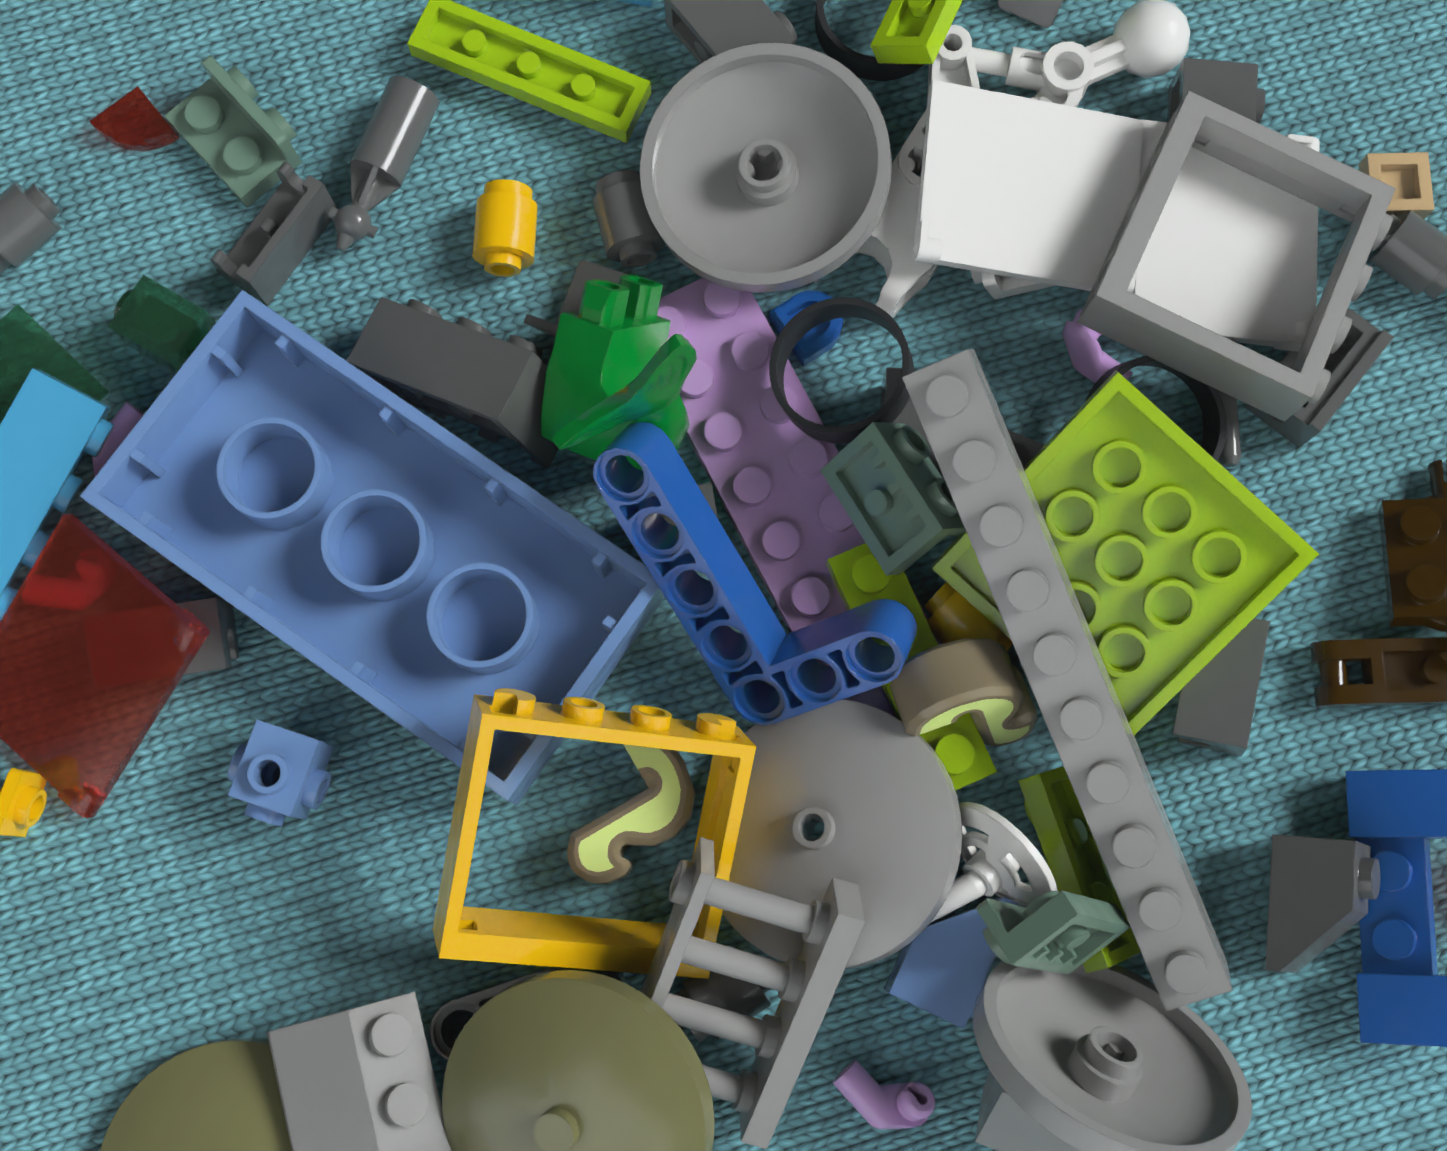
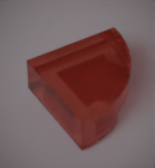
M138 86L89 121L107 141L128 150H154L167 146L179 139L171 126Z

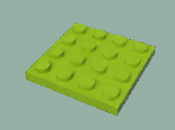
M1117 370L1109 376L1023 467L1133 735L1152 719L1319 555L1312 546ZM965 532L959 535L932 564V569L1010 638L968 534Z

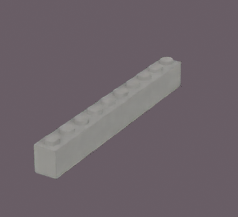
M974 348L964 350L902 377L1165 1010L1169 1011L1233 991L1227 959Z

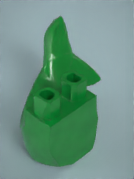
M632 274L620 276L618 284L601 279L585 280L580 310L561 313L554 347L546 371L541 412V436L555 443L559 450L566 448L590 459L597 460L598 456L625 427L636 422L652 423L659 427L670 438L676 450H678L690 426L680 392L697 357L696 350L681 334H674L668 339L671 320L657 316L663 288L661 283ZM626 456L632 466L642 470L636 460Z

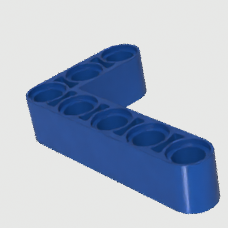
M646 422L629 424L598 456L593 466V478L598 490L733 708L742 718L750 723L762 726L775 724L885 685L898 677L906 662L917 631L914 615L906 606L890 599L873 600L786 634L670 438L662 429ZM626 456L636 460L642 470L632 466ZM661 514L671 518L677 526L666 522ZM696 571H699L706 575L709 580L700 577L696 573ZM730 626H731V627H734V628L737 629V630H739L741 633H738V632L732 630V629L730 628ZM871 637L880 638L886 641L890 646L881 645L874 641ZM816 659L822 660V661L828 663L830 666L823 665L822 663L818 662Z

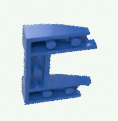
M1447 769L1346 771L1349 837L1370 846V858H1377L1380 865V890L1376 900L1368 899V914L1359 921L1362 972L1357 973L1360 1043L1447 1047V974H1438L1429 842V839H1447Z

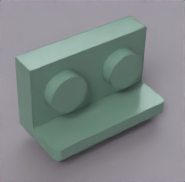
M209 55L201 64L210 79L170 110L164 117L173 129L248 208L281 181L276 172L283 162H288L294 169L302 163L290 142L297 134L274 107L264 112L253 101L258 96V93L236 66L233 65L225 71Z
M872 422L820 471L886 576L899 575L946 536L962 535L966 530L945 479L942 478L928 457L930 455V448L924 437L916 429L905 423Z
M1063 890L1045 893L1032 901L1027 907L989 898L976 907L987 925L983 930L984 938L991 950L1003 962L1013 966L1068 975L1131 928L1116 904Z

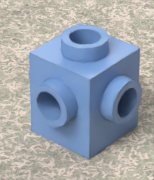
M256 720L248 743H242L231 759L228 769V780L232 781V785L227 796L248 802L244 815L282 827L286 816L307 820L310 809L317 810L327 794L331 773L325 771L334 746Z

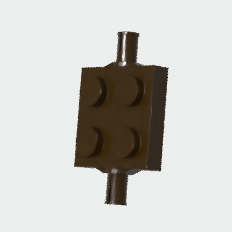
M1446 459L1444 467L1442 466V460L1433 461L1428 465L1432 496L1423 499L1382 500L1379 507L1390 627L1425 626L1441 632H1447Z

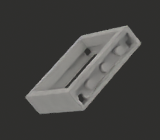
M1188 90L1165 126L1077 323L1285 422L1307 402L1315 405L1329 383L1331 372L1324 369L1329 354L1337 351L1350 330L1352 319L1345 316L1350 301L1354 302L1360 296L1371 277L1373 267L1367 265L1366 261L1370 251L1377 249L1391 227L1393 217L1386 214V211L1396 188ZM1191 147L1351 222L1292 369L1127 291Z

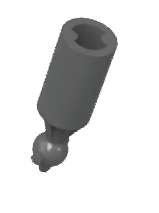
M391 76L350 161L352 203L340 209L332 206L329 211L328 218L334 220L337 231L336 248L342 252H345L355 241L362 240L366 236L374 239L378 228L372 225L368 212L401 188L440 104L439 99L431 90L412 79L403 76Z

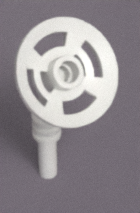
M962 802L959 804L962 821L961 857L965 862L962 867L964 875L954 880L946 901L931 922L972 902L982 895L992 896L995 893L1001 898H1008L1018 903L1019 906L1027 907L1041 895L1057 891L1055 879L1046 861L1018 828L986 806L974 802ZM964 826H970L979 829L987 835L975 831L967 833ZM1020 866L1026 874L1030 885L1020 882L1017 873Z

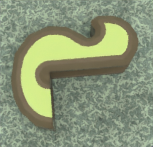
M962 638L922 651L906 660L902 671L890 684L905 732L914 737L954 723L963 714L971 713L984 744L1003 746L1026 737L1032 732L1038 721L1037 711L1020 668L1011 664L1005 646L990 638Z
M624 745L649 789L570 835L567 858L569 866L577 876L592 883H614L628 876L633 869L632 862L624 858L623 852L627 846L658 847L676 839L691 820L695 791L685 761L678 751Z

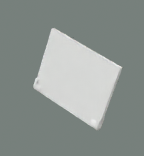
M932 80L928 93L917 225L914 228L912 250L913 261L1091 291L1140 183L1144 120ZM1136 271L1127 289L1131 293H1133L1135 287Z
M1144 120L1140 181L1167 122ZM1295 134L1286 135L1288 138L1318 152L1320 151V141L1316 137ZM1191 147L1136 269L1133 293L1234 342L1273 346L1274 349L1299 352L1317 308L1318 207Z

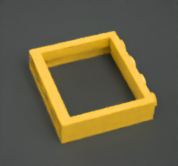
M510 688L496 689L494 696L474 694L432 928L438 957L442 959L647 974L666 923L463 906L494 731L504 730L713 755L693 855L700 837L714 841L715 877L729 881L756 745L736 726L737 721L713 713H700L697 715L696 721L674 719L669 711L648 705H634L631 707L630 713L605 710L603 703L583 697H566L563 700V705L535 702V695ZM704 904L691 936L716 943L723 909ZM680 963L676 976L706 979H709L710 975L708 970Z

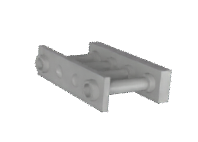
M700 837L691 862L681 859L674 872L669 891V901L675 904L640 992L656 1002L679 1026L755 1047V1055L757 1057L751 1071L742 1069L738 1075L703 1064L702 1066L708 1079L712 1097L732 1102V1110L740 1112L741 1142L767 1149L865 924L859 885L832 877L823 901L813 900L810 905L715 877L714 841ZM706 904L800 932L805 943L798 959L789 958L786 963L691 935L703 905ZM680 963H684L776 990L781 1000L774 1016L765 1014L761 1020L671 994L669 991Z

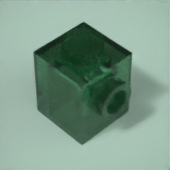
M142 275L134 289L126 291L118 300L114 309V318L108 327L129 347L176 374L215 325L216 321L206 310L147 276Z

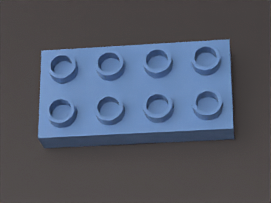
M241 290L80 495L82 499L460 768L474 694L494 696L496 689L510 688L535 695V702L563 705V700L566 697L593 699L665 598L644 564L244 290ZM495 730L485 785L505 800L518 805L565 738Z

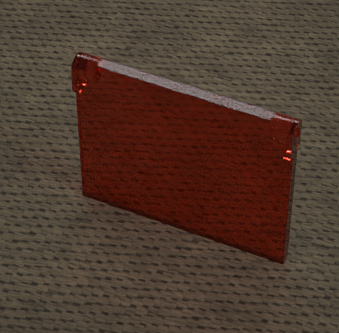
M63 514L0 621V738L59 792L57 796L75 813L85 818L95 817L210 633L209 629L187 609L182 610L73 514Z

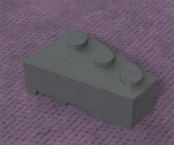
M383 297L380 298L346 360L347 362L415 407L443 420L449 415L480 427L478 435L492 443L497 444L500 436L516 441L531 456V461L548 469L558 451L555 443L541 436V412L547 366L541 360L543 352L536 345L515 335H509L506 341L492 337V334L485 327L465 317H458L455 323L442 319V316L436 310L414 299H409L405 306Z

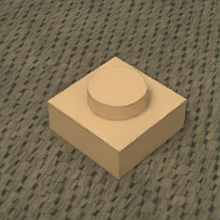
M1428 152L1367 154L1358 164L1359 171L1396 188L1386 214L1390 215L1393 213L1401 219L1409 210H1412L1425 219L1434 211Z

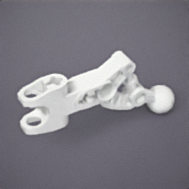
M1140 0L1122 13L1114 26L1112 36L1084 47L1075 42H1061L1052 46L1048 52L1013 46L1011 54L972 47V38L969 32L961 26L951 25L934 63L929 64L927 104L929 85L932 80L980 89L977 72L1005 77V85L1035 90L1037 94L1031 99L1078 107L1088 85L1120 71L1126 70L1128 73L1143 78L1163 76L1180 64L1189 47L1190 29L1188 20L1174 3L1165 0ZM927 106L924 114L892 163L889 194L881 217L869 238L856 252L874 257L884 267L887 281L880 292L876 306L886 311L892 318L896 316L915 294L928 284L939 266L913 261L914 228L917 225L921 177L917 175L922 170Z

